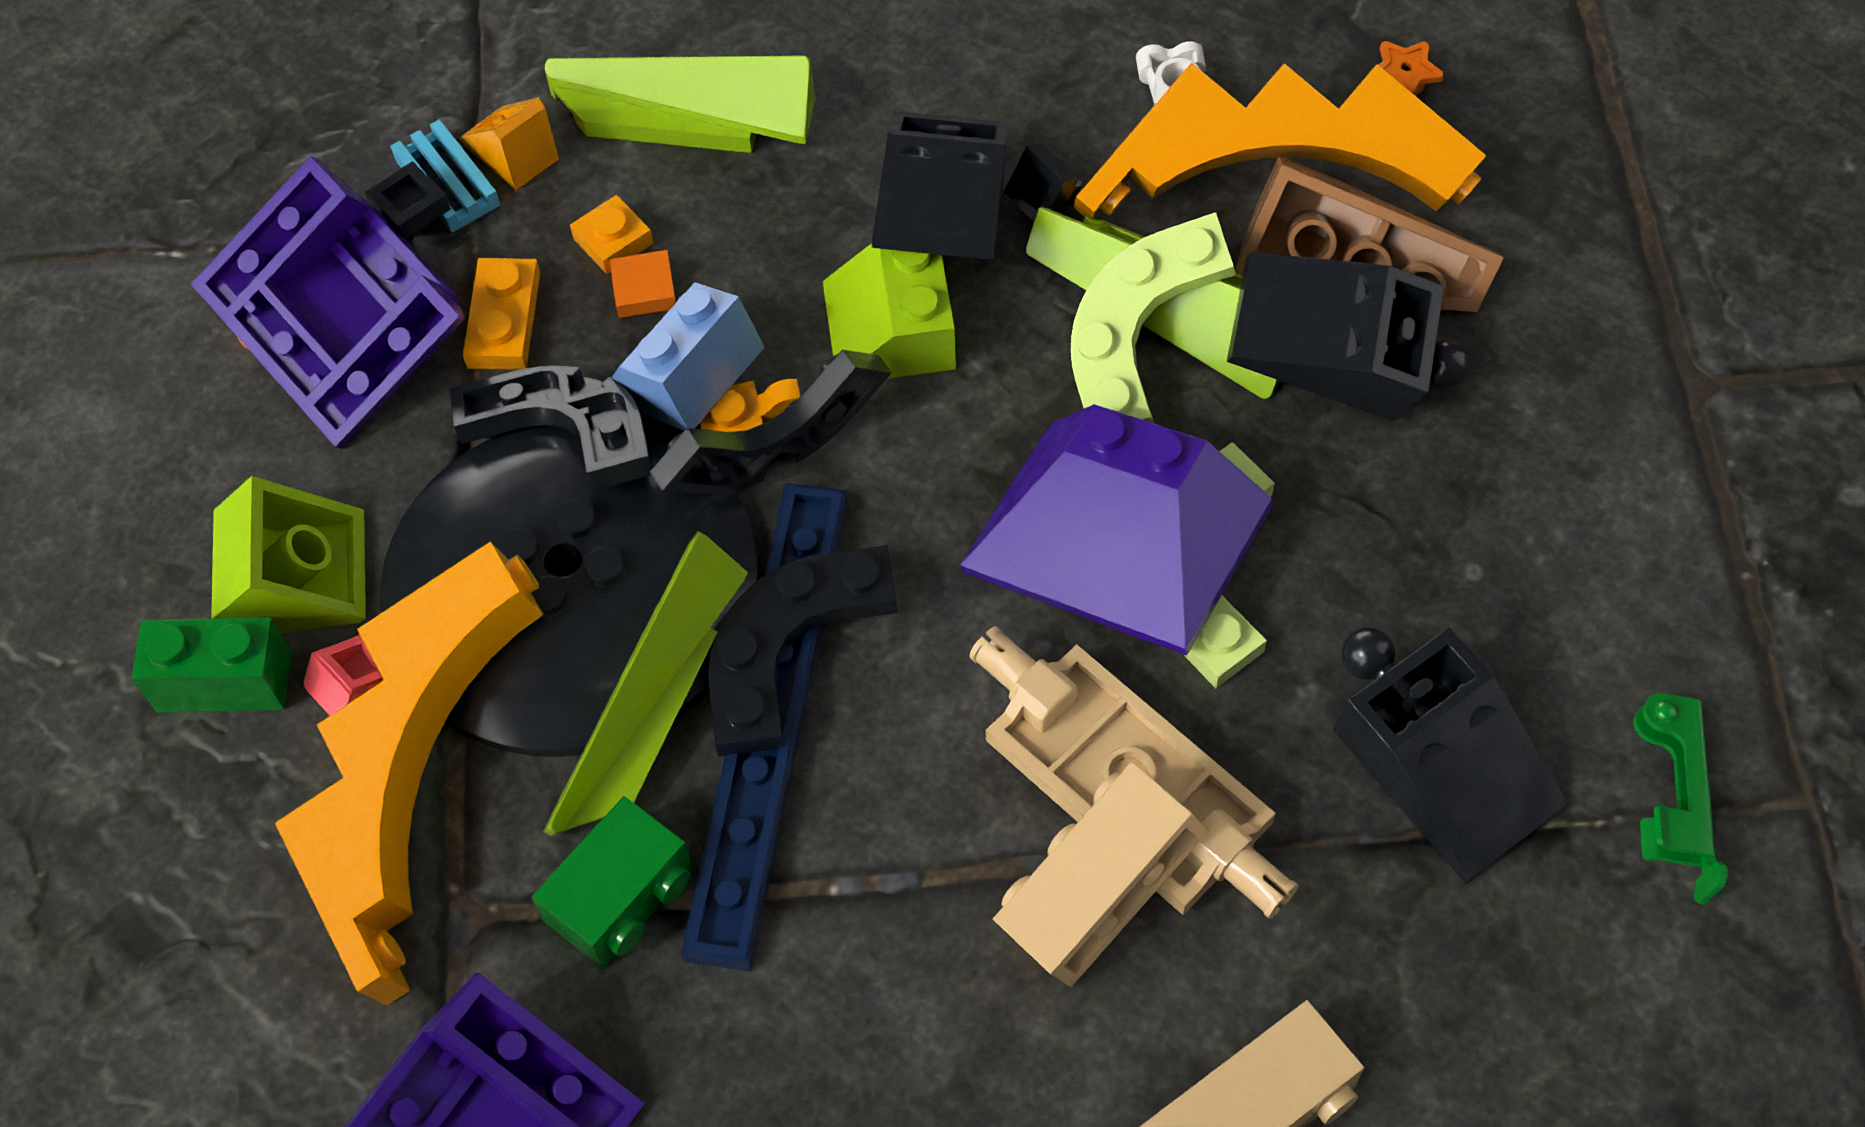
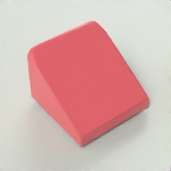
M358 635L312 652L304 678V687L331 716L384 681L361 636Z

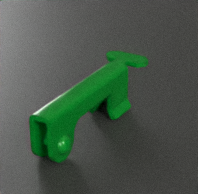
M1655 693L1636 711L1633 717V726L1636 733L1644 741L1659 745L1671 754L1674 762L1677 809L1658 804L1653 807L1654 818H1643L1640 821L1642 856L1646 861L1658 860L1702 867V875L1696 879L1693 895L1694 900L1698 904L1705 905L1725 887L1728 869L1727 865L1723 862L1716 861L1702 701L1667 693Z

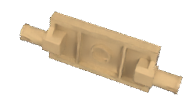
M994 626L986 632V635L992 639L990 643L981 637L974 644L970 652V659L981 665L1010 691L1009 699L1011 702L1005 712L986 729V741L1077 822L1094 805V796L1100 785L1110 775L1116 772H1123L1133 762L1189 810L1209 830L1156 890L1177 911L1184 915L1216 881L1221 882L1224 879L1228 880L1259 907L1269 919L1273 918L1280 911L1279 904L1285 906L1290 901L1299 885L1294 880L1291 881L1253 848L1255 841L1273 824L1276 813L1076 644L1059 661L1047 663L1044 659H1040L1036 662L1009 639L998 626Z

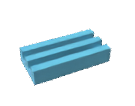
M439 119L430 124L431 133L424 136L419 130L410 135L411 144L404 146L401 141H398L390 147L396 162L401 168L413 161L422 170L415 160L423 156L461 204L462 209L455 212L450 206L451 210L439 217L452 233L501 205L496 190ZM440 146L480 196V199L476 201L473 199L435 150L437 147Z

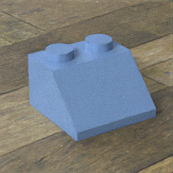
M694 282L651 332L641 340L634 351L618 367L611 379L617 381L630 393L638 406L640 414L684 431L686 428L695 429L765 347L739 296Z

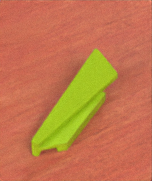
M804 55L549 58L545 64V73L551 95L555 100L558 98L562 100L573 113L577 126L588 137L752 153L756 134L798 144H806L815 104V91L811 60Z
M1040 207L1026 246V252L1035 260L1087 290L1093 279L1109 261L1125 248L1145 237L1105 220L1085 217L1082 223L1049 208ZM1239 274L1176 295L1158 305L1142 324L1262 399L1271 397L1281 382L1226 362L1243 277Z
M697 532L687 546L543 831L544 833L554 836L566 830L604 818L623 796L634 803L718 633L710 627L748 574L744 568L708 536Z

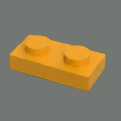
M478 258L463 349V358L467 369L521 370L527 368L540 279V270L536 259Z

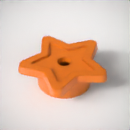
M1388 41L1381 43L1379 50L1383 62L1379 66L1415 96L1422 92L1426 84L1443 81V72L1428 61L1429 44L1427 42H1420L1407 48ZM1401 67L1409 68L1411 70L1405 71Z

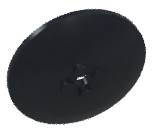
M548 425L525 427L502 433L470 449L447 465L414 499L402 517L384 559L380 580V614L489 542L494 544L509 560L519 555L539 584V588L531 594L543 615L518 633L489 660L468 685L448 715L445 724L477 742L507 752L546 757L582 755L656 606L660 602L687 546L696 533L700 532L708 536L748 572L741 586L710 627L715 631H718L723 619L737 599L759 580L758 556L753 530L747 513L734 490L716 494L662 491L654 477L650 475L626 484L614 485L593 491L586 473L579 436L562 427ZM645 426L654 468L665 455L666 448L674 437ZM574 556L582 561L578 570L569 576L556 577L548 573L551 564L560 557ZM713 643L675 720L696 705L709 692L708 670Z

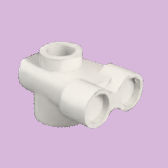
M1184 42L1172 49H1166L1160 45H1148L1141 48L1136 54L1139 79L1144 84L1149 85L1154 105L1191 62L1202 72L1206 73L1203 48L1196 42Z

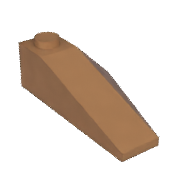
M1279 155L1254 210L1234 269L1236 274L1243 276L1246 257L1251 252L1389 265L1443 285L1442 310L1478 312L1504 257L1338 179Z

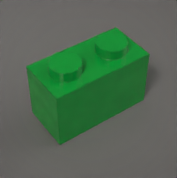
M271 617L141 620L131 680L156 713L285 710L292 651Z
M623 796L532 895L531 899L543 922L604 969L615 955L622 957L634 948L644 933V922L661 903L668 905L679 897L690 880V870L693 868L686 843L627 797Z

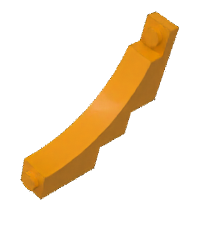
M1191 62L1076 196L1074 209L1083 217L1096 218L1101 211L1110 217L1132 191L1125 184L1128 179L1153 199L1178 183L1206 171L1238 162L1278 158L1281 155L1286 158L1330 161L1358 168L1386 179L1413 194L1434 211H1437L1449 199L1459 205L1482 178L1473 170L1486 155L1378 64L1338 109L1285 63L1245 108Z
M491 542L357 629L384 681L317 724L343 778L275 822L357 992L387 1006L410 991L400 970V967L406 963L404 954L398 943L387 931L413 914L409 887L408 845L415 799L431 749L448 715L472 680L512 638L543 615L531 594L539 588V584L531 570L519 555L509 560Z

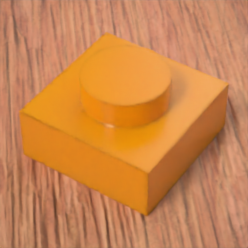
M618 195L610 198L570 224L573 239L606 274L611 272L609 259L637 255L654 244L651 230Z

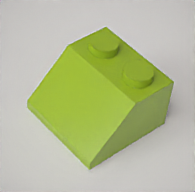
M871 243L823 281L833 356L839 354L842 349L879 355L892 372L887 379L956 370L955 328L942 255L872 248Z
M251 476L214 509L211 619L271 617L280 633L357 624L366 618L364 509Z

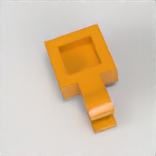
M797 379L777 381L759 395H757L754 380L732 385L700 422L701 429L735 432L746 431L767 423L783 413L790 403L801 397Z

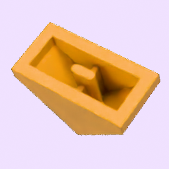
M539 97L502 106L459 137L470 152L515 191L559 160L546 108Z

